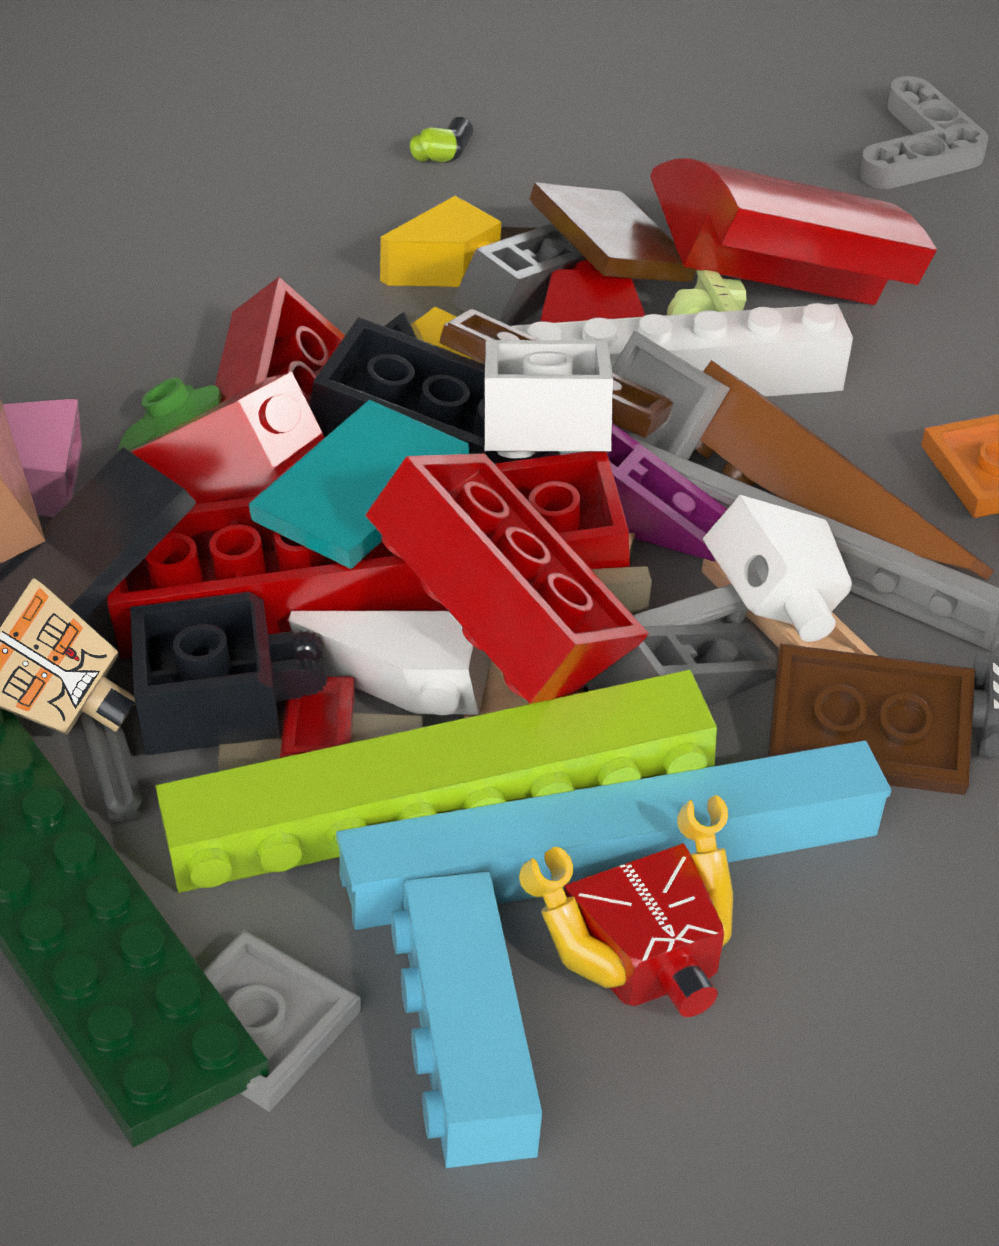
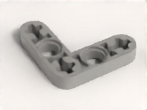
M912 76L899 77L891 82L887 109L914 134L867 146L862 153L859 178L868 186L879 189H891L975 168L984 161L988 135L926 80Z

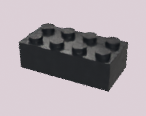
M360 317L357 318L313 381L309 407L324 437H327L368 400H372L468 443L469 454H486L494 464L560 455V451H535L532 456L526 458H507L499 455L497 451H485V364Z

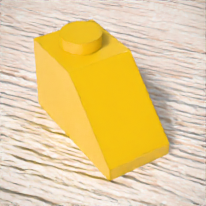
M455 195L381 236L380 281L387 286L459 287L476 249L500 241L501 221Z

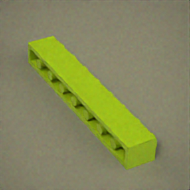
M685 670L155 786L177 891L181 893L199 888H212L226 882L270 872H283L293 867L340 857L336 831L714 767L717 726L691 670Z

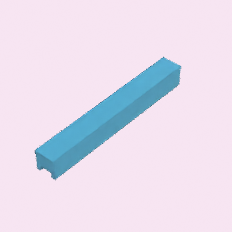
M866 741L336 831V839L340 850L339 877L342 887L347 889L352 907L354 929L360 930L391 924V911L403 910L404 880L490 872L497 904L536 898L522 888L519 880L520 870L525 862L534 858L539 865L541 874L546 879L551 880L552 875L550 869L545 864L544 853L552 847H559L565 850L571 858L573 874L570 881L566 884L682 843L685 844L690 853L695 852V841L686 838L680 832L677 825V816L682 806L689 800H692L696 820L701 825L710 827L711 820L707 811V802L713 795L722 798L728 808L726 825L715 834L717 848H725L728 863L877 836L886 798L890 797L891 788Z

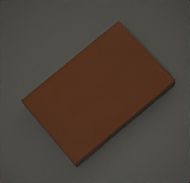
M534 183L529 200L603 276L685 283L693 281L697 269L683 267L674 241L622 191Z
M780 643L777 654L768 757L866 741L889 786L965 795L969 787L975 668Z

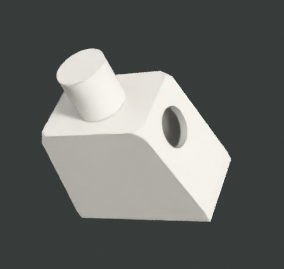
M739 495L704 536L703 540L751 612L758 616L793 624L803 641L813 642L826 637L832 632L836 624L831 612L848 595L852 586V581L827 521L812 515Z

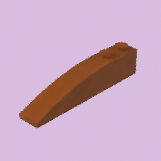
M713 360L709 362L703 372L726 385L730 390L694 450L708 459L714 451L724 458L727 463L722 471L727 476L752 487L757 483L781 499L913 552L917 556L930 559L971 577L988 580L994 572L992 568L938 527L924 520L920 513L887 489H883L884 486L851 463L849 459L760 392Z

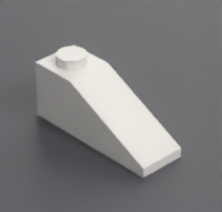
M291 611L289 623L294 633H299L300 630L302 632L309 630V633L315 632L316 636L320 637L323 645V658L319 659V663L324 664L327 676L354 677L355 688L414 714H480L491 659L484 651L479 650L468 642L462 633V626L449 611Z

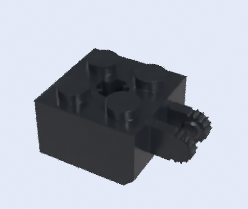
M251 592L130 607L134 698L146 755L280 738L277 701L298 699L304 695L308 697L312 694L317 695V692L323 691V687L327 686L326 669H324V664L319 663V659L323 658V645L320 637H317L315 632L309 633V630L307 632L300 630L299 633L290 631L268 634L264 600Z

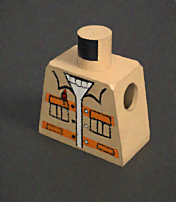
M33 578L0 627V708L66 735L71 731L82 712L117 732L135 705L134 695L105 678L119 656L118 651L47 587Z

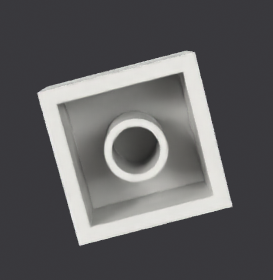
M486 340L485 451H497L499 455L507 458H526L532 456L535 451H560L561 455L584 451H611L613 376L608 341Z

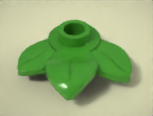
M178 377L162 381L150 389L143 397L141 404L146 410L144 417L125 432L118 451L122 447L131 451L213 408L221 401L222 395L220 390L214 385L194 389L191 385H185Z

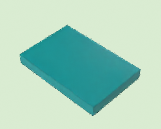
M368 400L249 503L251 520L352 569L382 541V534L365 515L405 457L469 454L468 443L372 400Z

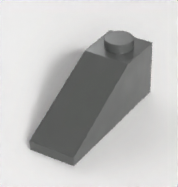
M549 224L477 248L453 298L452 304L462 312L474 309L504 324L514 326L522 323L545 303L553 271L558 269L572 270L576 264L587 259L553 224Z
M750 622L643 626L649 633L645 640L585 685L589 691L691 670L707 706H710L774 679L777 658Z

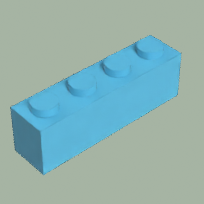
M490 872L404 880L403 910L391 911V930L395 954H408L410 968L401 969L404 1009L406 1013L418 1012L421 1028H413L411 1032L415 1071L417 1075L429 1073L432 1091H424L422 1095L427 1138L441 1139L446 1168L537 1158L542 1109Z

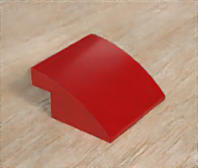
M675 158L655 166L650 174L683 267L702 271H716L721 275L875 305L888 280L918 285L937 251L925 229L912 215L895 204L879 199L691 158Z

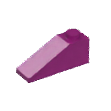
M612 423L611 451H607L629 533H635V539L715 562L716 559L706 546L703 538L727 511V508Z

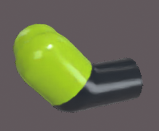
M456 117L452 119L447 129L434 127L423 129L421 134L414 135L411 138L409 144L411 154L421 162H425L429 158L441 163L455 161L461 156L473 133V126L468 119Z

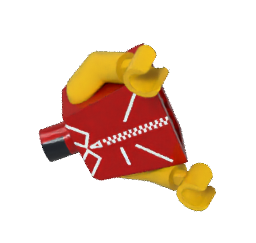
M713 795L708 799L707 811L711 820L710 827L703 826L696 820L692 800H689L680 809L677 816V825L680 832L686 838L695 841L696 851L692 853L682 843L569 884L566 883L570 881L573 874V864L566 851L559 847H552L544 853L545 864L550 869L552 875L551 880L546 879L541 874L539 865L534 858L523 864L519 874L520 884L530 895L543 897L546 906L541 910V913L560 959L568 970L603 988H610L626 1005L636 1007L667 995L679 1014L688 1018L697 1016L711 1007L718 996V992L710 978L718 972L722 947L732 936L733 890L726 850L725 848H717L715 836L726 825L728 819V808L722 798Z

